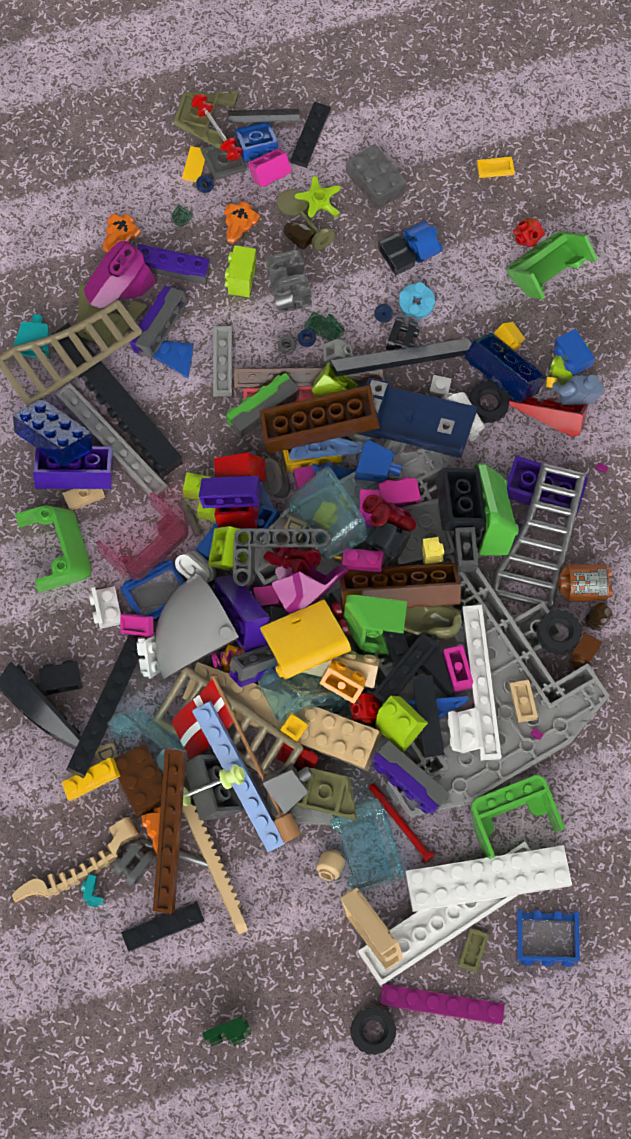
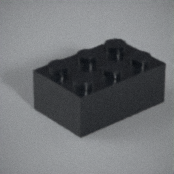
M442 468L435 477L442 531H455V528L475 527V531H479L486 523L479 469Z

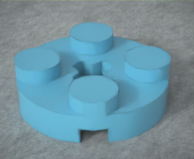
M422 282L406 286L399 294V308L407 317L425 318L431 314L435 306L434 293ZM414 298L420 299L419 305L417 303H412L414 301Z

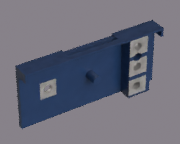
M368 378L367 382L359 381L357 388L367 385L371 386L380 428L357 433L358 435L376 439L384 438L423 447L424 450L462 458L478 410L477 406L391 388L387 381ZM444 425H449V426H450V427H449L448 429H446V430L443 429V426H444Z

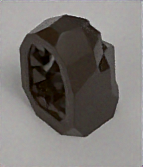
M291 222L284 226V234L298 248L305 249L311 244L315 233L306 225Z
M602 602L597 603L586 616V624L592 630L600 631L612 618L611 609Z

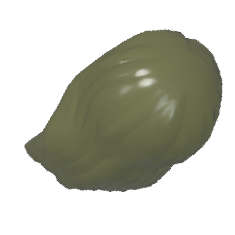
M447 605L406 608L404 630L420 636L423 632L427 636L431 635L440 639H449L458 634L462 621L461 615L458 610Z

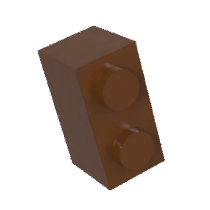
M585 632L569 660L571 667L577 670L587 663L590 665L602 642Z

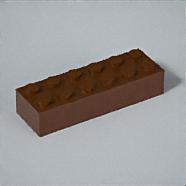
M370 385L259 410L264 443L269 454L380 428L374 394Z
M456 563L382 567L381 572L348 570L339 580L342 611H345L346 597L348 595L407 601V608L433 607L438 605L452 606L461 602V583Z

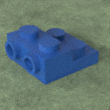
M269 122L235 129L236 138L243 150L241 154L244 161H252L278 148V141Z

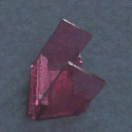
M153 492L150 493L151 506L163 516L157 524V530L160 535L134 559L126 555L117 558L100 540L96 542L98 553L120 574L134 580L144 578L178 547L189 534L187 524Z

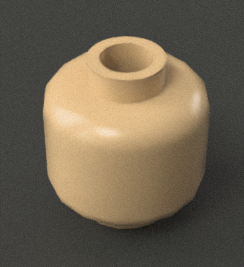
M337 850L324 851L316 865L319 876L327 881L338 879L345 867V859Z

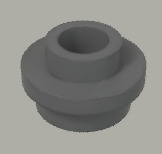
M284 336L278 341V350L281 353L291 354L295 351L296 342L293 338ZM289 344L290 347L285 348L284 345Z

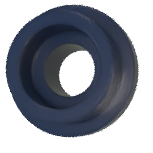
M203 175L197 179L196 187L201 193H209L214 187V182L211 177ZM202 183H206L207 187H203Z
M304 329L298 334V342L304 347H310L316 342V335L312 330ZM309 337L310 340H304L303 338Z

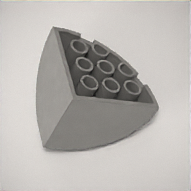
M199 574L194 575L175 590L166 602L158 619L155 634L156 659L163 679L223 649L238 638L217 597Z

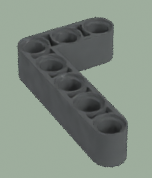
M239 529L234 534L233 579L236 584L245 587L250 586L254 582L255 548H326L332 543V535L324 529ZM244 533H247L249 536L246 543L241 542V536ZM263 533L268 535V540L265 543L260 542V536ZM282 533H286L287 541L281 544L279 536ZM305 533L307 540L301 544L298 540L299 535ZM321 533H325L326 541L320 544L318 536ZM246 552L248 554V560L247 562L242 563L240 557L243 553ZM243 572H246L248 575V579L246 582L242 583L240 580V575Z

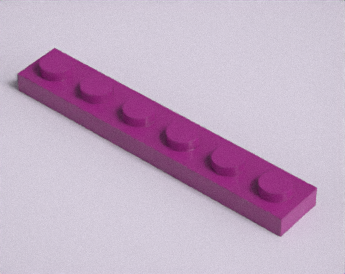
M387 984L382 986L380 1006L498 1025L503 1023L505 1003Z

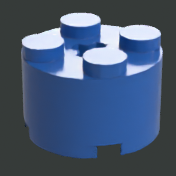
M426 220L404 230L403 236L407 241V247L415 253L417 263H421L443 251L440 242L436 238L438 235L434 226L430 227Z

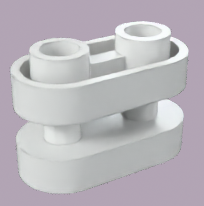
M196 551L182 554L175 561L177 570L187 579L199 574L208 583L216 577V569L207 566L208 560Z

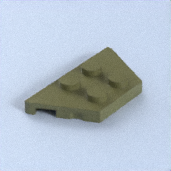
M310 768L313 777L306 781L308 792L295 806L357 821L358 817L350 777Z

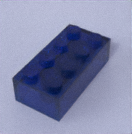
M493 333L475 339L464 356L471 366L480 370L486 378L491 379L498 388L506 391L513 400L519 403L538 394L547 379L545 374Z
M40 399L13 414L14 432L63 467L93 450L91 432L44 399Z

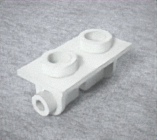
M155 635L148 639L139 637L138 642H136L138 655H145V658L139 659L140 672L143 673L144 677L148 676L150 679L160 673L156 659Z

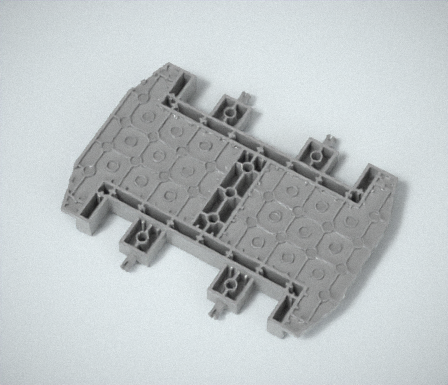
M422 448L414 452H402L399 455H394L393 463L403 465L400 476L388 474L387 480H392L393 482L405 477L416 478L421 498L420 503L437 499L435 477L442 468L456 467L448 455ZM355 471L288 508L268 529H284L290 516L308 523L307 527L312 526L313 518L323 502H331L339 507L337 512L339 518L336 524L331 526L332 543L323 549L344 554V546L348 540L355 535L359 528H363L365 533L353 549L381 551L365 542L371 528L358 525L360 489L378 490V484H381V482L355 479ZM486 524L479 531H475L477 555L487 529ZM449 531V532H450V535H451V539H452L453 545H454V541H453L454 531ZM265 533L260 537V542H267L268 535ZM322 533V541L320 542V544L326 541L325 533ZM282 534L279 536L281 544L287 541V536ZM255 548L254 580L258 587L271 586L273 581L278 580L275 572L277 566L267 563L263 558L267 551L273 552L271 548ZM455 554L443 556V563H456ZM389 555L382 567L398 566L396 558ZM321 556V562L315 569L327 575L337 565L342 566V562ZM422 561V562H418V563H414V564H410V565H406V566H411V565H424V562ZM478 566L476 572L458 573L461 583L460 604L449 606L458 610L461 615L462 621L458 634L449 639L437 638L441 653H443L444 649L463 645L468 661L462 606L482 605L501 759L481 761L479 749L465 753L454 751L450 744L451 734L448 726V714L439 718L445 755L424 758L421 734L419 733L407 748V751L417 766L450 793L448 799L437 811L471 804L474 799L486 795L568 746L610 696L588 663L559 681L554 682L537 656L546 650L538 642L537 627L544 615L548 614L550 610L542 602L512 619ZM339 581L320 598V601L325 599L329 608L336 601H339L341 606ZM565 607L562 609V611H568L569 609ZM556 623L550 627V635L556 641H562L565 635L559 625L561 623ZM404 630V636L410 648L419 636ZM350 634L346 636L351 651L365 656L366 654L360 650ZM378 653L373 655L380 659L374 688L368 687L372 695L393 669L389 655ZM421 669L417 671V677L426 676ZM412 679L398 695L405 701L415 700ZM529 680L538 718L518 723L509 684ZM434 684L436 699H437V698H448V697ZM472 688L453 694V697L468 696V702L454 709V712L474 708ZM378 699L380 709L384 703ZM351 714L345 717L352 720ZM376 720L372 721L373 724L366 725L368 727L378 730L375 727ZM533 728L544 734L540 741L530 735ZM383 734L377 749L389 741ZM388 781L387 792L396 806L399 804L402 806L408 817L425 814L418 807L419 804L414 799L412 801L409 800L399 786L394 787Z

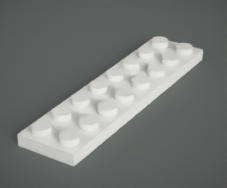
M564 845L500 855L492 859L488 857L405 871L412 912L572 886Z

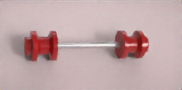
M197 94L192 99V107L198 108L197 115L199 117L207 115L224 142L221 144L220 149L228 153L226 155L227 160H238L241 157L242 148L235 146L237 142L235 138L226 139L210 115L214 106L211 103L207 104L208 97L205 94Z

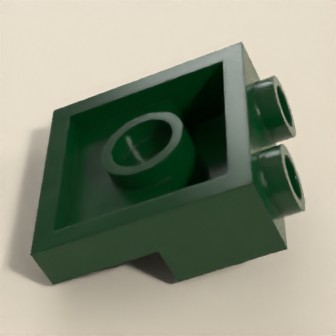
M240 1016L205 1031L202 1035L205 1044H211V1047L221 1044L223 1038H226L228 1045L233 1043L234 1046L244 1043L245 1038L251 1035V1029L248 1021H243Z

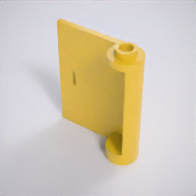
M325 599L260 627L277 660L276 672L280 678L283 677L285 680L351 651L350 644Z

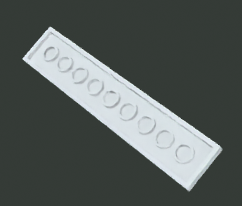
M523 842L507 854L531 851L526 842ZM518 895L418 911L389 930L394 939L396 938L399 942L403 960L387 971L368 945L360 949L358 953L381 987Z

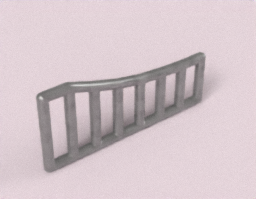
M549 464L541 465L525 520L511 546L509 554L504 557L494 572L491 587L498 597L532 606H537L544 602L549 610L553 608L558 590V578L563 570L585 481L584 473ZM547 472L577 479L575 489L571 490L544 483ZM542 490L572 497L570 509L540 502ZM536 509L568 516L565 527L534 520L533 517ZM531 526L563 534L560 546L528 538L525 535ZM524 544L559 554L557 562L554 564L515 553L520 545ZM510 561L554 571L552 582H547L504 570ZM503 578L549 590L547 601L498 589L500 580Z

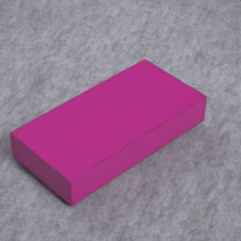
M127 613L120 614V633L146 637L153 636V617Z

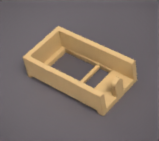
M358 888L347 891L340 898L345 915L387 971L403 960L399 942L396 938L394 939L392 933H390L389 929Z

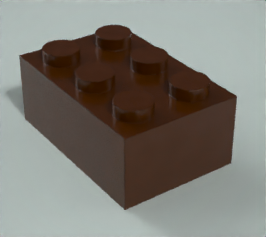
M144 743L114 758L120 774L117 780L136 818L160 807L163 777L146 744Z

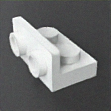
M115 586L99 590L92 587V594H89L91 606L95 605L96 612H92L95 624L99 623L100 629L120 625L121 613Z
M472 708L461 712L449 711L448 726L450 728V744L452 749L465 753L483 748L479 709Z

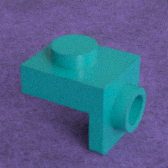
M88 874V878L83 880L81 891L84 892L83 900L90 907L98 908L99 905L104 906V899L94 896L98 879L96 876Z

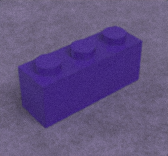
M258 476L202 478L199 499L203 508L259 506L262 487Z

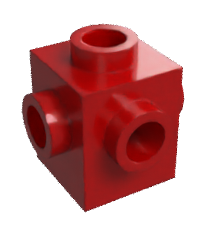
M526 218L519 222L517 227L512 230L516 242L526 247L536 245L538 240L545 235L540 222L532 218Z
M363 693L359 695L355 703L350 702L352 721L363 725L373 724L372 721L377 719L379 703L375 696Z

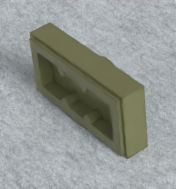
M470 927L459 959L458 968L477 974L490 934Z

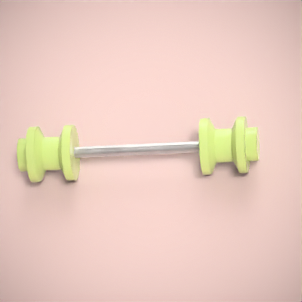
M235 764L231 766V771L222 769L219 772V780L190 792L184 787L183 805H190L191 795L220 783L226 789L232 788L234 782L238 785L242 784L245 778L243 768Z

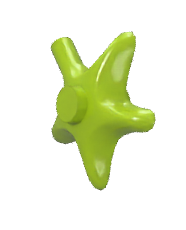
M317 176L312 177L310 190L297 193L294 196L298 200L308 202L309 218H313L316 212L322 209L328 211L335 218L340 214V211L330 203V198L340 191V186L321 188Z

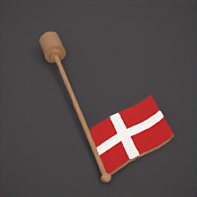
M212 674L210 676L211 681L195 699L180 710L173 719L172 725L184 749L187 751L189 760L201 755L210 747V744L192 711L211 701L226 730L233 723L235 724L263 781L264 774L216 679L217 675ZM268 792L278 812V815L275 816L277 820L273 822L283 843L300 836L302 833L292 813L287 814L286 812L284 814Z

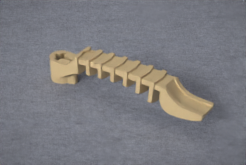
M123 818L109 827L113 840L107 845L108 852L105 853L104 850L98 852L100 861L97 862L94 856L89 858L91 866L87 868L85 863L80 864L81 872L77 874L75 868L69 870L71 875L69 879L66 878L64 872L59 873L58 876L61 883L58 885L53 874L47 875L51 886L49 889L42 880L32 879L12 894L15 903L31 895H42L46 898L52 895H59L60 892L67 891L71 886L78 885L82 880L87 879L88 874L99 873L102 868L110 866V863L118 859L121 846L139 836L131 818Z

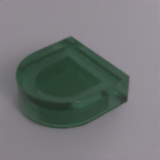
M180 205L172 213V221L177 226L187 225L194 217L193 213Z

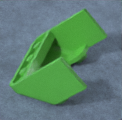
M561 231L551 235L510 264L506 270L512 280L528 297L543 300L545 296L542 292L544 290L542 284L566 267L579 268L583 265L584 261L596 262L598 258L587 235Z
M476 463L474 469H479L487 528L478 555H508L515 536L518 535L519 528L518 524H515L509 501L507 481L501 474L485 463Z
M45 505L15 514L19 528L38 522L43 525L54 523L64 556L56 558L52 562L51 569L53 575L34 580L38 593L90 577L92 573L90 561L75 513L71 509Z
M348 595L346 597L344 618L348 625L349 634L364 654L375 655V653L389 655L382 633L383 631L404 633L407 601L360 595Z
M531 776L473 800L471 803L473 828L485 858L489 857V859L495 857L488 839L494 831L491 818L525 804L530 813L535 816L547 813L554 832L565 829L547 782L542 776Z

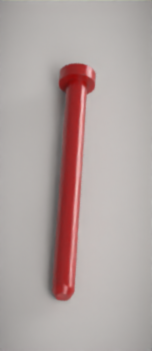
M373 783L369 785L371 793L423 856L422 861L424 864L435 857L434 852H429L378 787Z

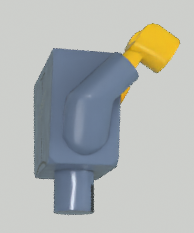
M598 375L574 376L563 385L557 382L558 377H547L546 387L553 388L554 391L560 394L562 405L594 404L599 396L605 393L603 383L599 381Z

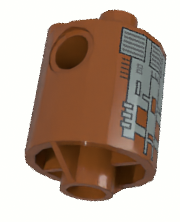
M588 563L566 564L558 578L559 591L567 602L607 601L613 594L612 586H609L612 568L607 567L605 563L596 565Z

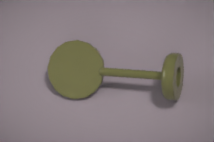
M286 190L282 192L277 198L279 211L288 216H302L315 232L311 241L315 250H322L329 246L334 240L335 233L330 228H324L319 231L304 212L309 206L308 202L294 197L295 194L302 192L299 190Z

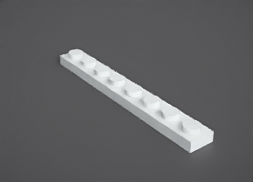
M482 605L462 606L468 663L473 679L474 708L479 709L483 748L479 749L481 761L501 759Z

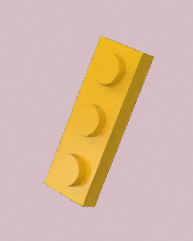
M108 758L90 767L84 778L75 775L63 781L62 785L68 801H72L120 777L114 758Z

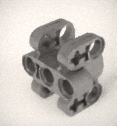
M292 250L270 256L266 260V268L277 310L284 313L310 306L312 304L311 289L300 251Z

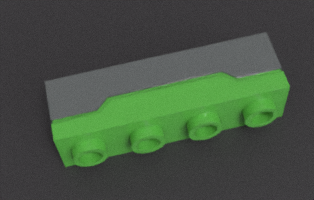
M286 373L282 376L278 375L268 386H262L255 395L245 398L237 408H231L226 415L227 424L241 439L261 424L259 410L291 403L299 397L300 389Z

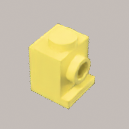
M439 538L423 539L421 550L424 565L443 563L444 548L443 544L439 543Z

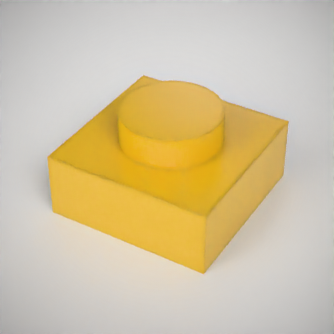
M291 714L280 730L298 742L309 725Z

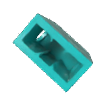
M34 314L32 315L31 322L21 323L13 347L49 336L48 325L42 323L43 317L41 315ZM50 344L40 346L46 357L50 359ZM32 349L21 352L23 356L37 357Z

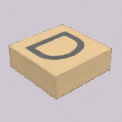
M290 516L284 529H306L308 523ZM303 533L299 535V542L303 536Z
M113 742L99 747L96 751L99 763L108 758L118 757Z

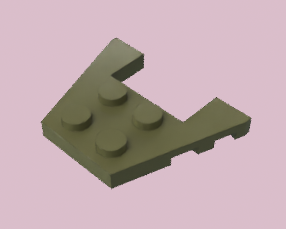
M232 90V93L216 91L213 94H206V92L183 93L174 119V125L220 149L221 144L224 142L217 130L209 129L211 121L207 115L204 117L197 115L198 108L192 107V99L197 94H205L208 97L207 104L211 103L214 106L210 112V115L213 117L216 104L235 108L239 91Z
M82 284L79 285L78 323L101 310L91 306L84 293L86 285ZM132 300L128 312L137 322L148 306ZM113 312L109 313L108 316L124 337L130 326L122 315ZM102 319L92 324L108 347L117 342ZM86 328L77 332L84 341L96 344Z

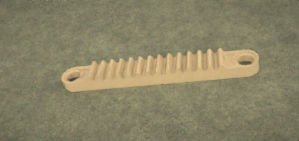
M191 803L187 806L183 805V814L201 854L207 862L210 874L238 935L248 931L239 910L241 906L240 900H236L237 894L233 893L234 887L230 885V878H226L227 871H223L224 865L220 863L221 859L220 856H217V849H213L214 843L210 842L211 836L207 834L208 831L207 827H204V821H200L196 806H192Z

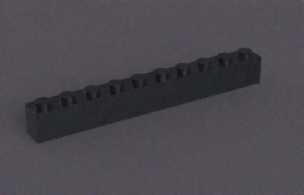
M67 323L53 334L68 329L71 325ZM76 332V335L81 340L83 345L89 351L91 356L94 357L95 353L90 349V347ZM69 336L58 340L76 367L86 362ZM101 361L77 376V378H82L85 381L84 385L89 392L93 391L97 395L95 398L101 406L104 404L107 407L109 416L112 419L116 418L118 420L120 429L124 433L128 432L131 442L135 446L139 445L142 449V455L147 460L150 458L153 462L152 466L157 473L161 472L166 476L183 464L182 456Z

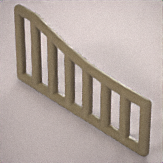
M115 300L97 313L68 329L45 338L11 347L0 354V369L25 405L31 407L141 335L142 330L121 301ZM115 309L120 312L133 330L124 337L108 316ZM99 319L103 320L117 340V342L109 347L92 325ZM86 328L101 349V352L92 357L76 335V332ZM69 336L86 362L76 367L58 340ZM51 343L71 372L61 378L40 346ZM32 349L55 382L46 388L21 352ZM13 355L39 391V393L31 398L4 362Z
M188 666L183 668L153 718L157 725L176 736L178 735L173 725L165 721L163 717L186 678L189 676L197 684L182 709L195 699L203 687L205 688L210 682ZM223 691L233 713L236 709L245 715L240 723L243 734L251 721L261 726L250 744L253 754L267 732L277 737L262 764L258 763L264 776L272 773L268 768L284 743L294 750L283 767L290 764L294 765L303 750V746ZM236 730L231 738L235 746L241 739L238 730ZM238 751L244 763L257 771L248 751L245 754Z

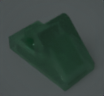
M314 311L304 325L305 329L312 330L316 335L329 342L340 339L345 331L331 314H328L327 318Z

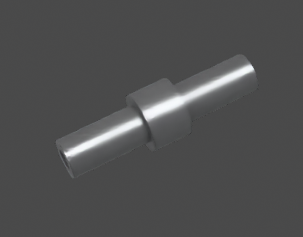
M182 501L179 505L185 515L184 520L187 525H190L195 537H198L202 532L196 522L197 518L191 512L187 502Z

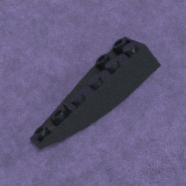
M10 662L0 676V691L38 728L75 750L81 738L80 731L74 725L71 726L67 722L68 719L61 711L58 712L55 709L54 704L41 693L38 688L39 685L32 678L28 679L25 675V670L19 664L15 666Z

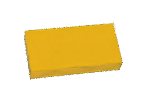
M190 146L182 175L183 180L196 182L202 176L205 159L200 150L201 148Z
M512 156L480 159L476 162L479 178L514 175L515 173Z

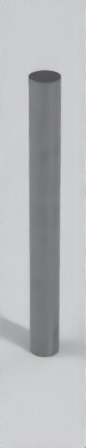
M142 838L140 839L139 842H141L146 849L155 851L153 849V842ZM179 850V859L208 868L204 858Z

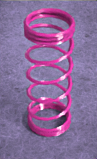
M229 650L227 661L226 656L222 651L220 663L216 653H212V661L214 668H217V661L219 666H222V653L225 657L227 665L229 666L230 652L234 657L233 652Z

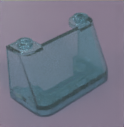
M329 466L320 470L289 497V509L292 513L301 514L310 529H324L332 535L330 546L316 548L321 555H324L326 560L344 552V548L350 549L366 540L365 520ZM321 533L318 536L320 544L326 541L325 533Z
M268 669L258 681L277 721H285L287 719L286 715L290 712L298 714L302 708L325 705L329 712L338 714L349 702L319 684L321 676L300 673L285 680L283 677L280 678L276 670Z
M141 709L118 713L107 723L110 736L116 741H119L121 738H129L132 741L137 734H140L161 753L157 757V765L162 771L164 769L165 749L185 750L178 739L157 725L153 718Z
M378 798L355 805L357 821L332 815V828L334 831H338L341 836L350 866L351 876L348 877V882L351 889L358 888L361 891L406 879L384 806Z

